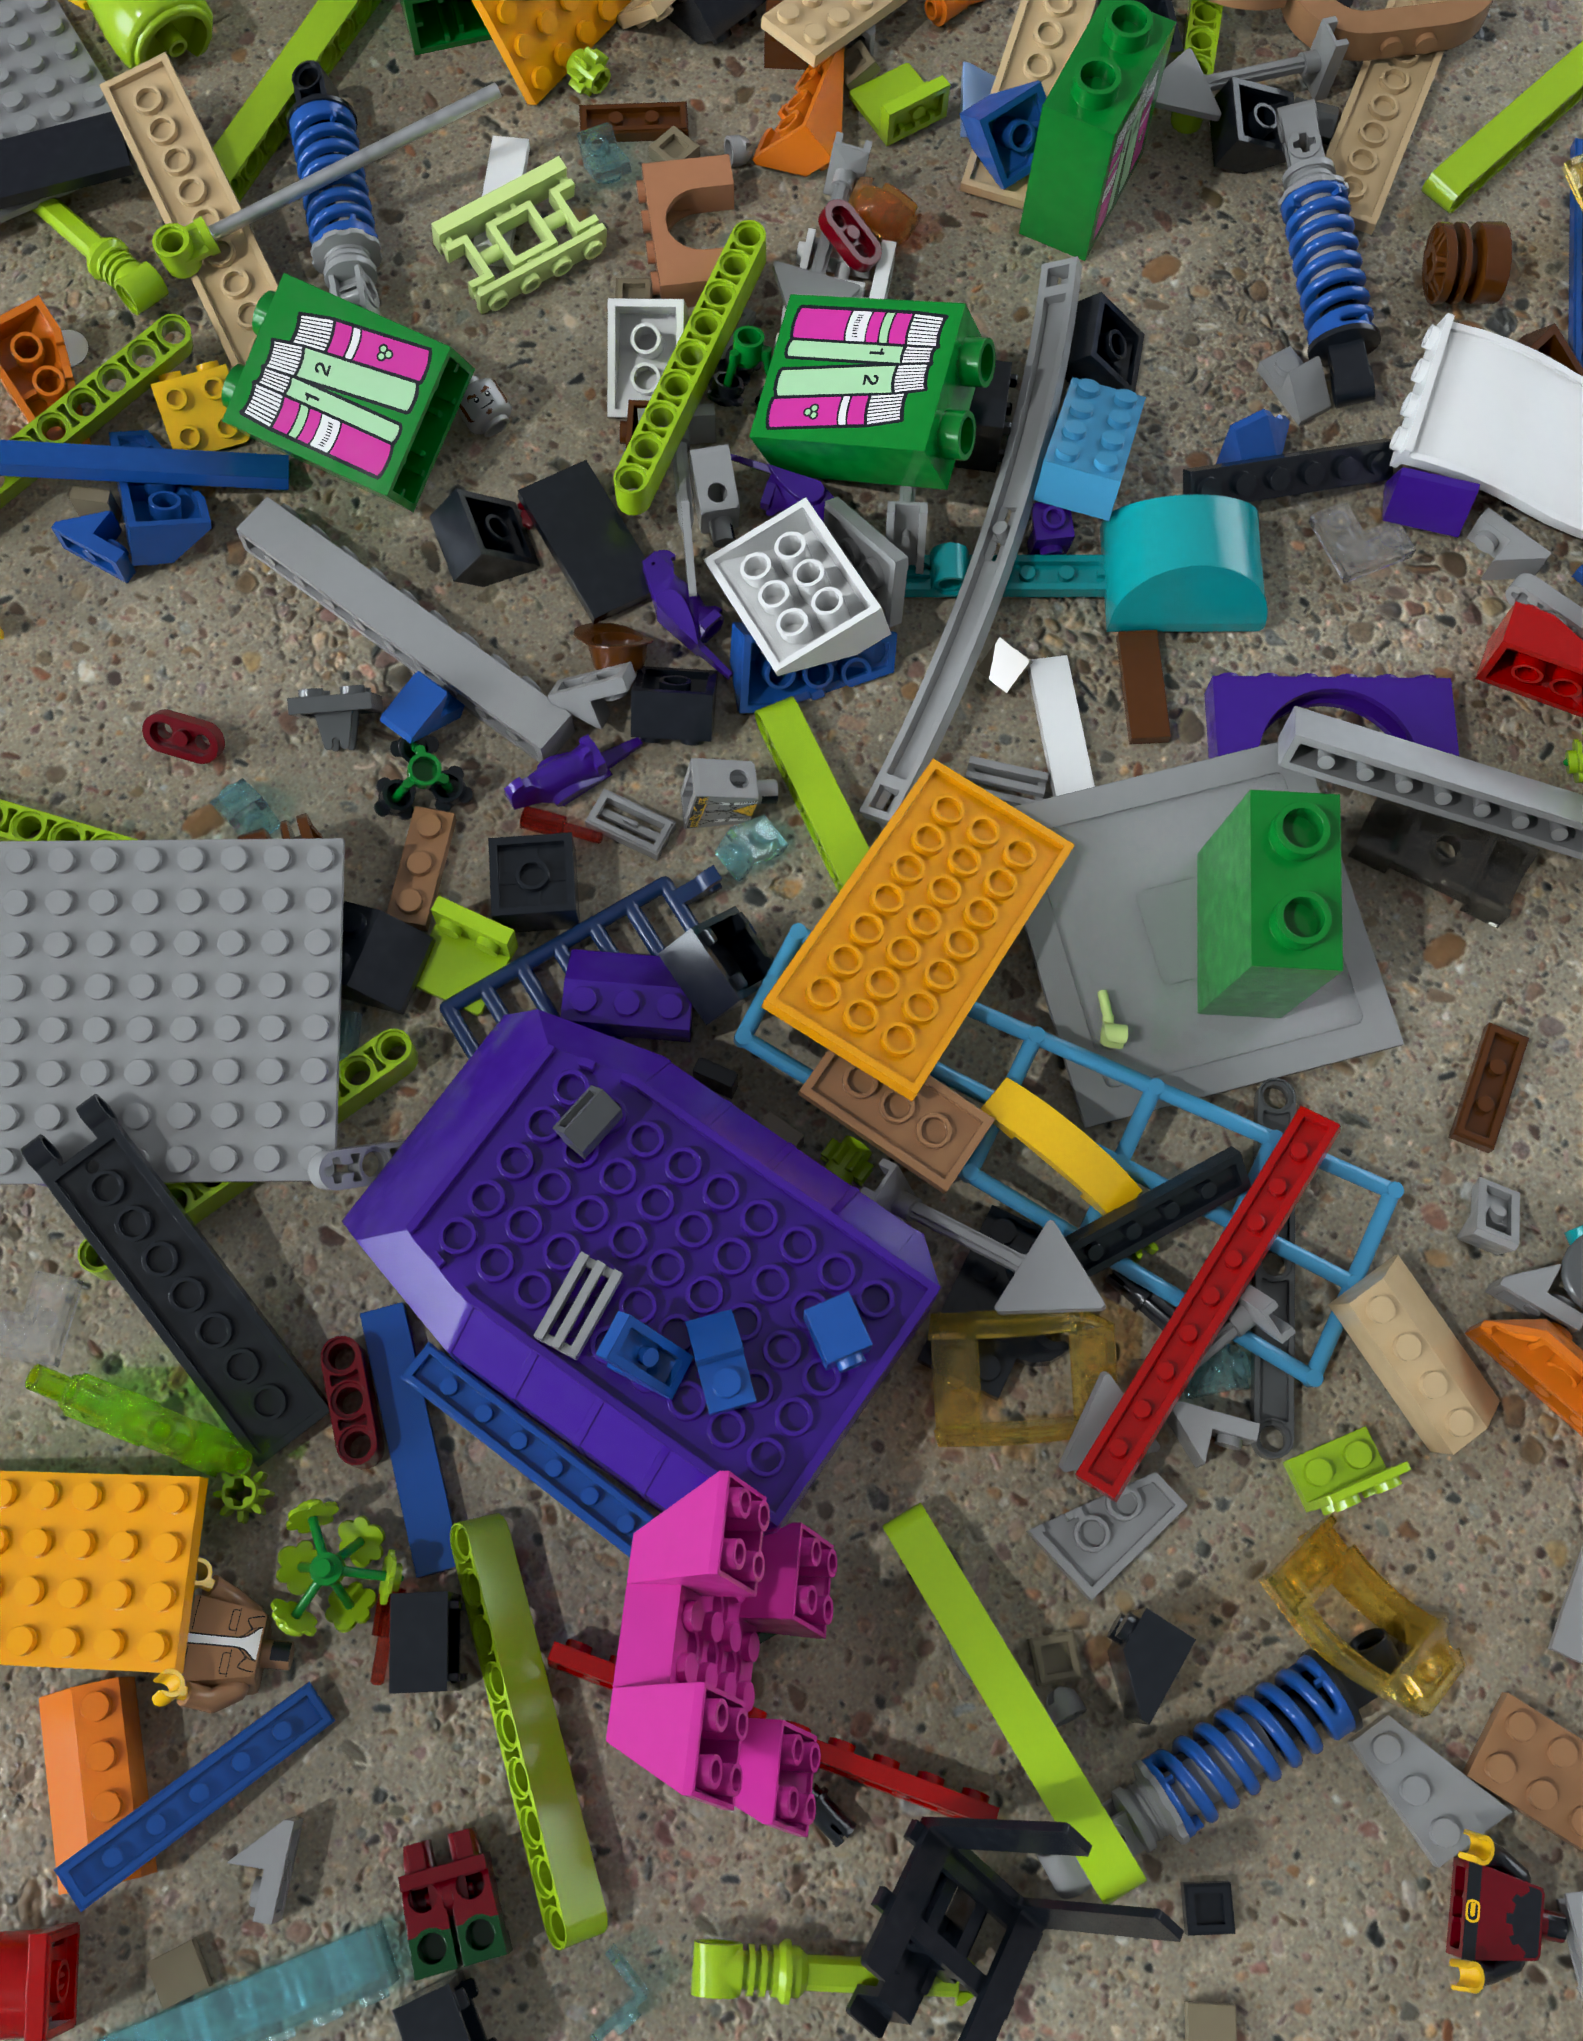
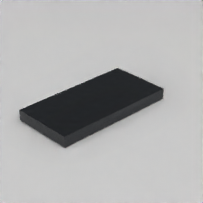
M112 111L0 140V209L135 175L125 138Z
M587 460L518 490V499L593 624L651 598L643 572L642 561L646 558Z

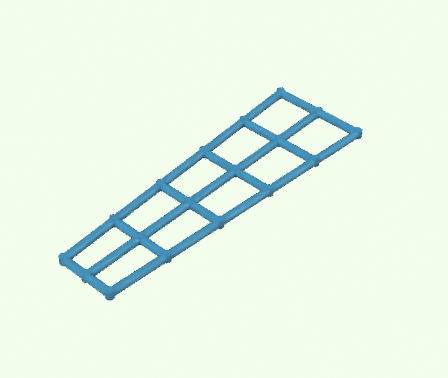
M795 923L791 926L734 1036V1043L737 1047L746 1049L804 1084L813 1072V1069L755 1035L767 1012L761 1008L764 999L794 958L801 944L803 945L812 932L803 924ZM975 1002L967 1015L972 1019L1023 1040L1006 1076L1019 1085H1022L1039 1048H1042L1143 1092L1116 1151L1114 1152L1100 1144L1098 1145L1135 1182L1150 1190L1168 1181V1179L1131 1161V1158L1158 1100H1162L1261 1143L1262 1145L1248 1174L1251 1186L1283 1135L1279 1130L1267 1128L1170 1086L1159 1078L1147 1076L1050 1034L1041 1027L1029 1025L979 1002ZM937 1062L930 1073V1076L982 1104L995 1091L940 1062ZM992 1124L958 1177L963 1182L970 1183L1043 1228L1047 1221L1053 1220L1064 1237L1078 1230L1077 1227L981 1171L983 1163L1000 1130ZM1327 1154L1319 1169L1381 1195L1349 1271L1280 1236H1277L1269 1251L1340 1286L1341 1289L1337 1296L1339 1297L1366 1277L1397 1202L1404 1194V1187L1399 1182H1392ZM1249 1190L1238 1196L1232 1212L1218 1206L1202 1216L1224 1227V1231ZM1090 1205L1080 1228L1097 1220L1102 1215ZM1127 1257L1110 1266L1113 1270L1175 1307H1178L1186 1294ZM1331 1310L1308 1365L1251 1331H1248L1242 1337L1236 1336L1232 1341L1299 1380L1305 1387H1318L1323 1383V1375L1344 1327Z

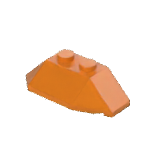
M1548 1319L1484 1320L1471 1326L1465 1332L1473 1342L1583 1437V1350L1572 1341L1573 1337L1566 1328L1558 1323L1550 1322Z

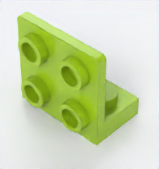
M904 63L850 90L849 98L887 147L947 116L951 84L943 75L924 82L910 63Z
M438 896L431 908L436 924L430 936L436 941L416 988L444 1001L510 963L518 948L515 931ZM481 998L463 1010L475 1016H481L486 1005Z
M1366 1426L1282 1462L1306 1513L1321 1509L1324 1516L1333 1512H1340L1362 1502L1358 1494L1360 1492L1363 1498H1367L1403 1484L1399 1475L1412 1470L1408 1461L1386 1468Z

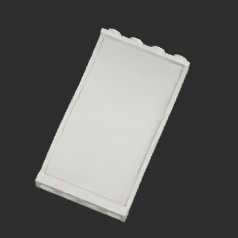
M1447 313L1436 326L1432 324L1428 328L1421 346L1426 350L1423 358L1416 364L1411 376V381L1415 382L1413 391L1407 395L1401 407L1400 415L1404 416L1402 426H1399L1390 442L1389 448L1394 451L1389 466L1397 468L1399 465L1405 464L1446 477L1480 484L1479 490L1491 494L1544 524L1583 539V376L1543 353L1512 339L1483 329L1453 322L1455 315Z

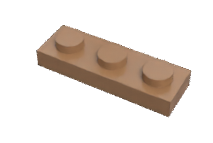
M418 806L414 807L387 914L418 930L428 931L432 918L431 908L438 895L457 821L455 813Z

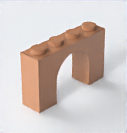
M729 154L642 163L643 180H636L639 204L646 203L647 210H641L643 234L650 233L651 240L645 241L648 265L655 264L656 271L650 272L653 295H660V299H684L687 307L696 306L724 247L713 249L690 248L675 240L670 234V230L678 221L692 214L734 209V180Z

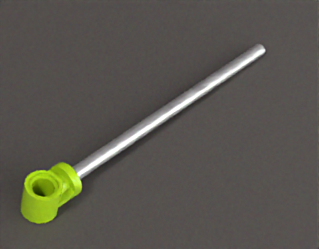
M494 82L210 226H207L202 216L193 219L194 222L185 227L178 223L162 225L153 235V248L171 276L178 279L192 277L201 268L203 259L221 253L216 243L217 240L501 98L500 90Z

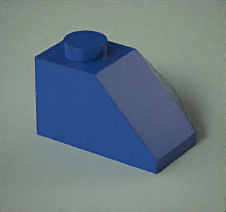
M1037 80L990 94L959 113L971 148L998 186L1003 190L1030 174L1042 105L1046 100L1041 81Z
M1262 409L1231 424L1216 464L1283 454L1290 424L1289 419L1281 414L1274 417L1269 410Z

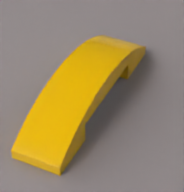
M1006 1077L980 1108V1110L995 1119L993 1124L1009 1138L1013 1139L1016 1137L1081 1191L1080 1197L1102 1216L1137 1198L1141 1193L1142 1189L1096 1142L1049 1104Z

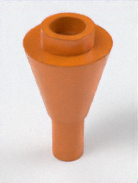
M926 0L924 8L928 19L934 25L940 27L968 8L969 5L985 0Z

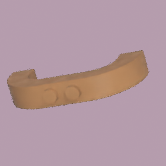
M1287 0L1285 8H1281V11L1294 35L1310 48L1322 19L1336 16L1338 24L1333 34L1336 40L1347 38L1349 42L1343 60L1368 61L1427 54L1455 48L1471 39L1480 30L1493 0H1447L1369 11L1349 8L1337 0Z

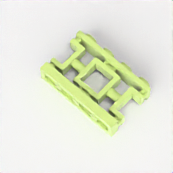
M559 156L431 223L433 244L440 255L444 254L448 263L465 255L479 277L468 282V290L471 298L476 300L477 309L481 314H485L490 310L498 311L508 304L510 299L521 293L529 294L535 291L543 281L554 275L560 277L566 274L573 265L584 259L591 260L596 258L606 247L607 228L603 223L599 224L598 217L594 214L579 222L565 202L574 197L575 183L571 178L568 179L567 167ZM549 198V203L555 212L542 218L534 205ZM528 221L542 243L515 256L502 235ZM565 225L573 238L558 246V241L552 231ZM486 231V236L492 246L478 252L471 239ZM502 259L510 272L495 280V276L488 266Z

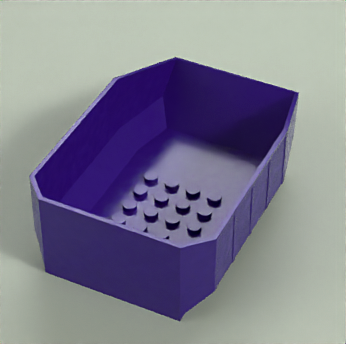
M539 1009L504 1015L342 1220V1223L437 1341L467 1372L660 1513L717 1472H732L767 1497L766 1502L769 1505L770 1521L767 1530L763 1531V1536L777 1533L788 1522L926 1320L941 1289L926 1239L922 1232L906 1224L861 1193L855 1186L849 1185L798 1150L795 1145L790 1142L788 1143L734 1106L732 1102L727 1099L725 1100L684 1072L668 1058ZM590 1085L603 1089L622 1109L623 1117L586 1159H583L564 1143L562 1138L552 1128ZM582 1251L589 1255L590 1258L603 1262L607 1267L622 1272L624 1277L578 1360H575L535 1339L533 1335L579 1253ZM585 1268L549 1333L550 1335L555 1337L592 1270ZM600 1277L568 1334L565 1343L572 1346L606 1285L607 1278ZM849 1291L873 1345L870 1352L864 1354L866 1362L843 1373L839 1372L837 1366L826 1371L804 1322V1310ZM732 1309L744 1347V1356L757 1404L710 1416L695 1358L691 1361L674 1397L670 1400L612 1371L607 1367L608 1362L595 1354L618 1311L632 1315L694 1356L685 1322Z

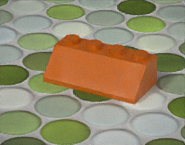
M135 1677L110 1678L70 1687L39 1697L56 1867L149 1800ZM156 1856L123 1881L158 1872ZM57 1876L59 1895L67 1894L66 1888Z

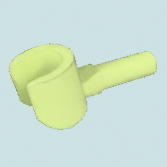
M1100 990L1097 992L1103 1022L1100 1042L1108 1048L1123 1049L1124 1044L1128 1040V1025L1114 1023L1108 991Z

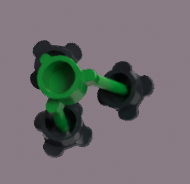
M749 325L735 330L733 345L727 350L725 359H720L717 365L719 372L715 373L714 377H711L708 384L710 387L706 394L708 399L720 406L740 407L744 403V399L741 397V394L744 393V386L750 383V376L753 372L761 369L762 362L767 377L771 363L772 348L764 345L765 336L762 330ZM763 387L760 389L759 395L755 398L756 407H758Z
M426 735L411 744L400 737L391 743L390 751L392 755L402 757L409 763L407 778L405 780H390L384 777L378 780L376 789L379 794L378 801L374 804V810L379 816L394 815L399 816L404 821L411 819L414 811L412 804L416 794L415 787L431 791L436 799L435 807L440 811L449 812L452 806L459 803L467 804L472 800L473 791L466 786L463 780L464 771L458 766H451L448 770L442 771L440 761L431 754L439 748V742L436 737Z

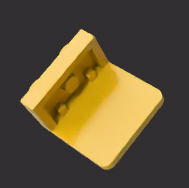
M218 360L205 362L195 366L197 372L182 375L180 370L158 376L160 382L150 384L172 449L219 451L249 441L250 437L222 421L227 409L222 403V388L230 372V368L226 364L219 365Z

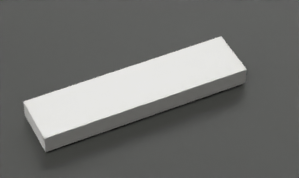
M493 135L482 196L526 173L530 152L529 139ZM516 228L502 235L511 250L513 249ZM486 231L474 237L473 245L478 252L492 246L486 236ZM502 259L489 265L507 267Z
M1068 656L1031 659L1033 663L1027 670L1053 797L1095 787Z

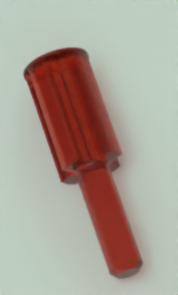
M524 807L520 817L521 829L541 834L572 832L573 837L600 844L603 840L602 832L567 823L566 816L534 807Z
M400 1587L398 1592L391 1593H406L407 1589ZM378 1594L372 1635L378 1636L370 1679L373 1685H382L385 1681L390 1651L391 1594L386 1605H380V1594Z

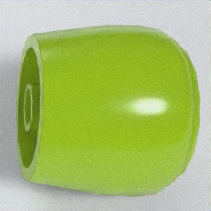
M86 0L104 37L129 70L164 52L172 57H178L187 49L198 57L207 51L212 38L213 14L206 0Z

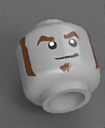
M473 376L457 412L473 434H483L485 437H491L508 426L510 422L508 417L511 414L512 406L494 379H479L477 376Z

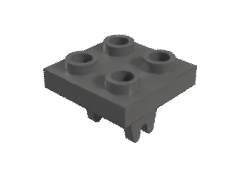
M364 685L339 687L340 694L330 695V691H323V688L298 690L299 697L287 698L288 714L300 718H315L326 750L337 752L340 750V745L343 749L355 750L357 746L359 715L384 712L382 696L372 693L371 688H365Z

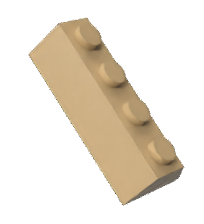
M1399 1255L1392 1256L1328 1304L1430 1452L1454 1455L1488 1429L1500 1403L1499 1398Z

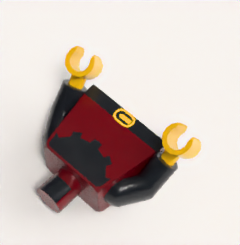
M1464 1829L1463 1834L1469 1836L1471 1843L1466 1853L1459 1851V1858L1454 1857L1446 1953L1461 1958H1451L1449 1960V1966L1458 1967L1460 1971L1459 1982L1451 1984V1989L1477 1994L1483 1989V1986L1495 1984L1521 1972L1525 1961H1538L1541 1956L1542 1940L1564 1943L1568 1932V1922L1564 1913L1544 1909V1889L1531 1884L1529 1871L1508 1851L1495 1844L1489 1836Z

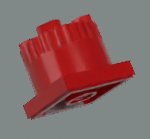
M78 1922L60 1923L44 1929L0 1932V2040L24 2038V2041H49L74 2028L76 2025L80 1924L78 1925Z

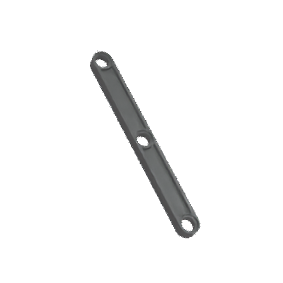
M1269 1078L1255 1092L1254 1122L1272 1130H1279L1284 1134L1296 1114L1295 1090L1284 1079ZM1271 1088L1281 1091L1285 1096V1106L1280 1109L1269 1107L1263 1098L1264 1091ZM1254 1140L1253 1163L1262 1145ZM1295 1208L1278 1236L1295 1244ZM1281 1257L1285 1266L1284 1272L1279 1276H1272L1265 1272L1261 1262L1252 1277V1286L1276 1301L1279 1307L1272 1314L1291 1325L1295 1330V1263ZM1254 1326L1251 1328L1252 1333L1295 1358V1334L1282 1344L1258 1327ZM1251 1352L1250 1421L1260 1423L1257 1441L1252 1443L1251 1447L1261 1458L1277 1460L1287 1455L1293 1448L1294 1377ZM1273 1427L1282 1434L1283 1446L1278 1452L1268 1451L1262 1446L1260 1433L1263 1428Z

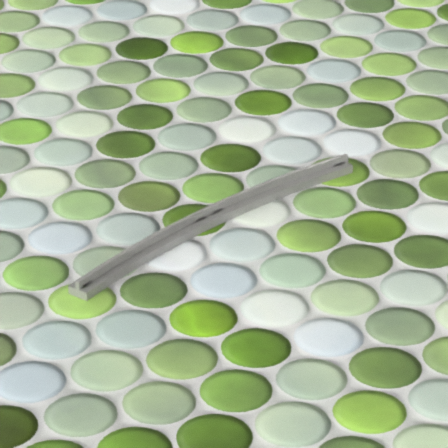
M1078 256L1045 263L1041 266L1032 334L1011 433L975 550L954 607L921 686L887 758L859 810L865 819L879 823L883 829L935 757L980 656L1016 560L1033 507L1035 490L1053 434L1062 395L1082 274V265ZM1060 277L1061 284L1058 285V278ZM1008 510H1011L1010 519H1009V522H1008V524H1007V523L1005 522V519H1006ZM1000 543L1001 547L996 561H992L997 544ZM891 794H894V798L887 812L883 811Z

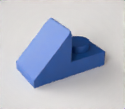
M103 511L56 521L51 527L64 549L121 581L128 583L136 573L128 558V550L116 541L122 532V528L112 511Z
M418 671L382 713L380 722L411 744L461 718L465 705L453 697L449 691L440 687Z
M732 1309L686 1321L685 1324L709 1415L713 1416L757 1404L744 1356V1347Z
M621 1311L617 1312L595 1354L608 1362L607 1367L612 1371L670 1400L674 1397L694 1356L632 1315Z

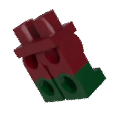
M475 1827L447 1834L453 1862L436 1866L431 1839L403 1847L405 1875L398 1877L400 1892H402L414 1981L455 1970L463 1965L465 1967L504 1956L513 1951L499 1900L490 1851L483 1853L481 1841Z

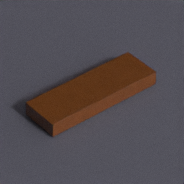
M687 101L579 105L581 143L656 141L673 125L689 137Z
M1157 630L1119 631L1116 642L1129 744L1169 743L1171 731Z
M1490 1022L1484 1027L1448 1138L1486 1153L1494 1150L1527 1047L1528 1037Z

